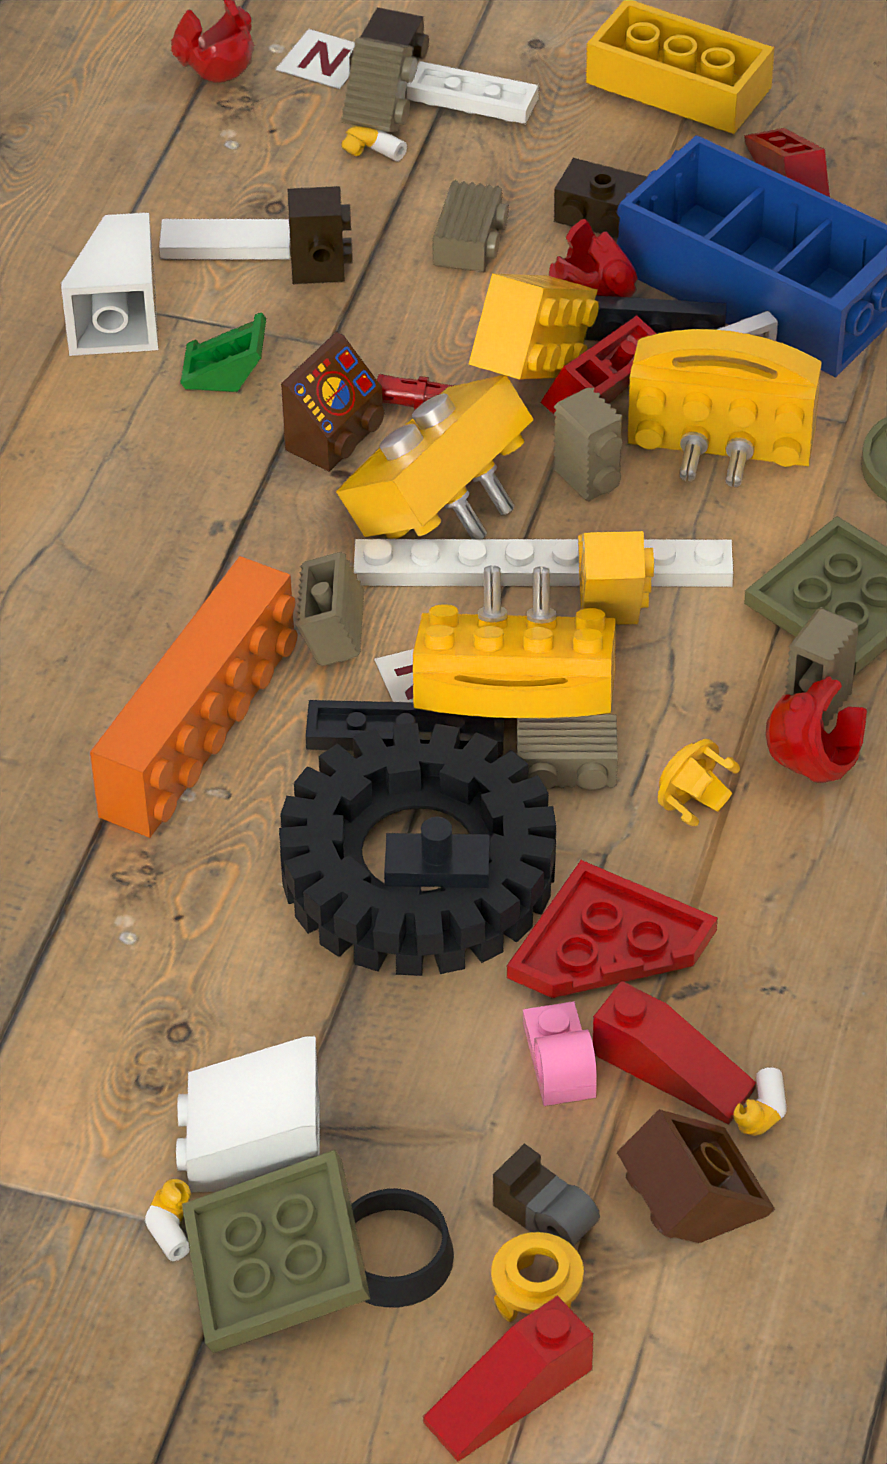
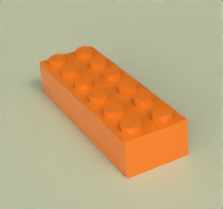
M241 556L238 557L90 751L98 818L151 838L162 822H167L172 817L178 799L187 788H192L197 783L203 765L212 754L216 755L221 750L228 731L236 721L240 722L244 719L248 712L250 701L259 689H265L268 686L275 667L283 657L290 656L295 648L298 637L297 631L294 630L293 621L296 601L295 597L292 596L290 574Z

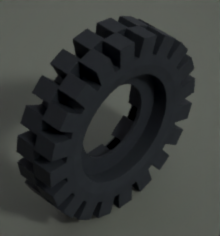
M418 723L393 725L394 746L386 747L377 729H373L353 736L354 757L338 743L319 755V771L307 766L294 782V796H286L280 814L281 828H279L282 883L288 904L294 903L295 918L308 934L319 929L321 946L340 957L354 944L355 965L378 972L387 954H396V975L422 976L424 955H434L440 974L465 969L466 948H470L481 963L503 953L504 935L518 942L533 927V912L543 914L551 897V883L555 881L556 820L554 807L548 806L549 793L539 776L528 779V763L512 750L498 759V742L477 732L467 745L460 749V728L435 724L430 743L420 744ZM408 809H430L442 812L459 821L469 834L490 835L489 888L440 887L421 891V887L385 886V883L376 878L365 864L362 854L364 840L375 824L393 813Z

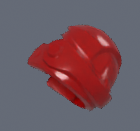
M223 0L224 9L226 10L224 15L204 33H202L203 29L198 17L192 10H186L171 39V51L178 58L182 66L192 67L202 79L213 83L235 79L247 69L252 61V53L254 51V43L250 35L252 19L247 11H244L240 6H236L234 0Z
M581 219L571 227L566 235V240L569 244L567 256L564 259L561 256H557L556 262L550 265L549 276L597 289V296L632 297L637 290L635 283L638 277L633 265L607 232H603L596 237L586 219Z
M828 676L823 680L814 682L804 693L783 695L775 704L766 722L765 735L768 750L779 764L797 774L808 777L813 782L826 783L839 780L855 765L859 758L865 733L867 709L851 706L844 708L838 712L835 728L831 733H827L824 730L822 714L827 711L833 697L842 688L840 681L832 680Z

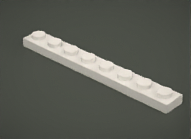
M355 539L354 573L357 574V580L361 581L360 586H484V568L488 565H492V586L494 565L501 568V586H533V569L541 566V586L543 566L550 569V586H580L578 539ZM644 539V548H653L654 577H651V587H732V540Z

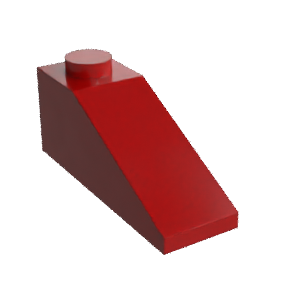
M786 128L744 135L745 144L755 163L830 197L824 148Z
M635 316L565 365L540 403L554 415L556 412L554 407L557 402L586 388H594V393H600V398H604L605 403L610 404L629 386L630 373L638 340L657 333L638 316Z
M623 981L617 985L593 1016L592 1043L596 1057L727 1125L734 1119L735 1107L739 1103L743 1106L756 1089V1082L667 1003Z
M557 1295L515 1323L423 1416V1423L459 1462L592 1371L593 1333Z

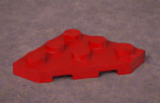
M580 860L507 964V979L548 997L556 998L618 984L621 981L626 982L692 967L716 933L718 918Z

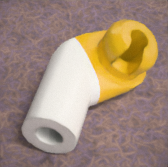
M360 126L349 128L345 132L347 134L346 138L341 142L342 148L354 156L361 155L364 147L367 146L395 161H400L407 150L406 142L389 133Z
M764 1068L758 1071L756 1074L758 1099L756 1101L746 1100L747 1107L745 1108L741 1103L735 1107L733 1118L742 1133L751 1136L762 1135L785 1116L787 1107L783 1074L777 1068Z
M179 1179L167 1180L162 1188L158 1189L145 1217L148 1230L170 1261L180 1260L190 1252L188 1238L181 1229L180 1224L184 1218L182 1204L190 1200L191 1190L184 1181Z

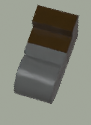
M525 1143L493 1174V1206L530 1232H544L556 1235L574 1247L600 1219L599 1210L590 1196L577 1186L567 1184L541 1164V1155Z

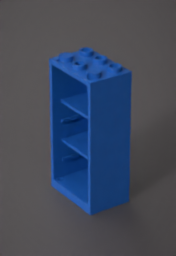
M698 135L693 137L679 151L675 150L671 158L660 168L650 172L646 180L633 192L627 193L626 198L619 203L617 210L619 216V237L616 244L633 265L639 281L677 300L727 303L726 324L728 325L769 311L778 321L776 341L818 359L822 362L821 371L833 377H837L887 328V224Z

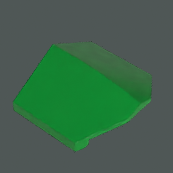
M255 314L254 321L200 344L197 340L187 343L181 385L185 389L238 392L261 359L267 321L264 314Z

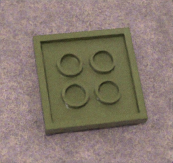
M836 516L745 590L744 604L795 637L814 612L820 608L857 623L858 637L854 675H856L887 649V547Z
M335 1150L182 1204L205 1344L213 1354L370 1299L343 1162Z

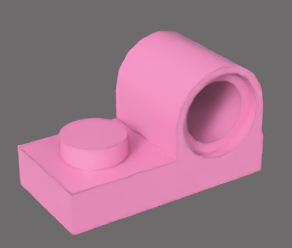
M575 1002L523 1009V1025L543 1105L548 1106L596 1098L594 1047L588 1029L582 1030Z

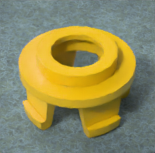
M702 739L694 744L686 745L672 757L661 774L659 780L660 788L657 796L658 803L668 811L677 809L683 814L681 820L689 826H697L699 819L684 804L693 798L719 812L731 797L732 792L713 773L715 765L718 763L734 774L740 771V766L732 757H727L724 760L719 756V747L711 739Z
M530 1232L508 1240L495 1254L491 1266L492 1285L497 1294L493 1296L494 1302L500 1314L508 1322L515 1320L518 1312L530 1314L557 1295L570 1308L572 1301L578 1296L583 1285L584 1268L580 1255L569 1242L549 1233ZM536 1255H545L552 1258L556 1262L557 1267L556 1274L544 1282L526 1280L518 1271L532 1265Z

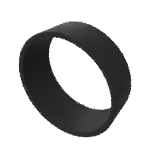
M390 1188L368 1193L351 1204L355 1223L377 1212L401 1210L424 1217L442 1233V1242L437 1254L426 1266L416 1272L404 1276L386 1277L365 1271L370 1299L364 1302L387 1308L410 1306L429 1298L443 1286L452 1270L454 1250L445 1218L432 1201L410 1190Z

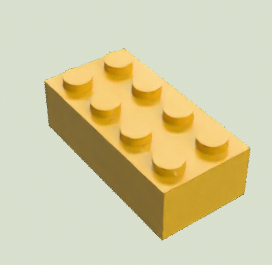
M623 0L587 42L586 83L735 134L772 88L774 47L634 0Z
M492 273L469 365L516 379L556 378L565 365L587 351V345L583 344L587 327H591L594 324L598 314L599 302L595 300L597 289L547 275Z

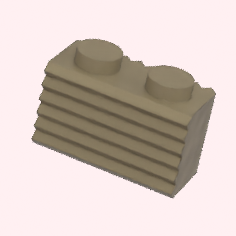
M356 38L350 74L348 76L349 82L344 101L345 106L341 118L342 123L386 132L399 131L400 124L404 125L407 122L410 111V101L405 99L407 82H413L417 71V58L412 57L413 47L372 38Z
M456 179L451 182L433 235V265L485 272L489 258H496L500 243L498 229L505 230L508 221L509 206L508 204H502V189L498 185L493 188L490 184L485 187L482 183L475 185L473 182L467 184L465 181L459 183Z
M586 388L557 402L554 407L556 409L554 413L556 416L554 420L556 432L553 435L556 438L553 442L556 444L554 446L556 451L553 455L556 458L553 461L555 463L553 469L585 500L590 501L602 494L613 491L619 486L621 480L622 414H616V409H611V404L605 403V399L600 398V393H594V388Z
M337 552L304 562L300 566L302 570L299 572L301 583L299 584L300 590L298 591L300 596L298 597L299 603L297 604L299 609L297 610L298 616L296 619L298 622L296 626L312 655L320 666L344 662L358 657L361 652L364 587L360 586L361 581L357 580V574L353 573L350 561L346 560L345 553Z
M820 608L814 612L789 645L791 650L788 653L790 657L788 659L789 665L787 666L789 670L786 673L788 675L786 679L788 684L785 686L787 689L785 695L804 693L814 682L823 680L828 676L832 680L840 681L842 688L833 697L827 711L822 714L824 726H829V720H832L834 714L838 713V708L843 706V701H847V695L852 694L858 626L857 623L841 615H836Z
M617 714L560 718H517V755L528 763V779L538 775L546 789L554 788L555 786L560 788L579 786L580 788L592 790L603 788L606 785L610 788L617 785L618 763Z

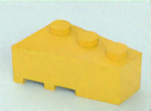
M643 531L591 532L578 535L580 610L585 608L600 609L605 612V618H616V625L638 624L640 609L649 608L651 577H654L653 548H644Z

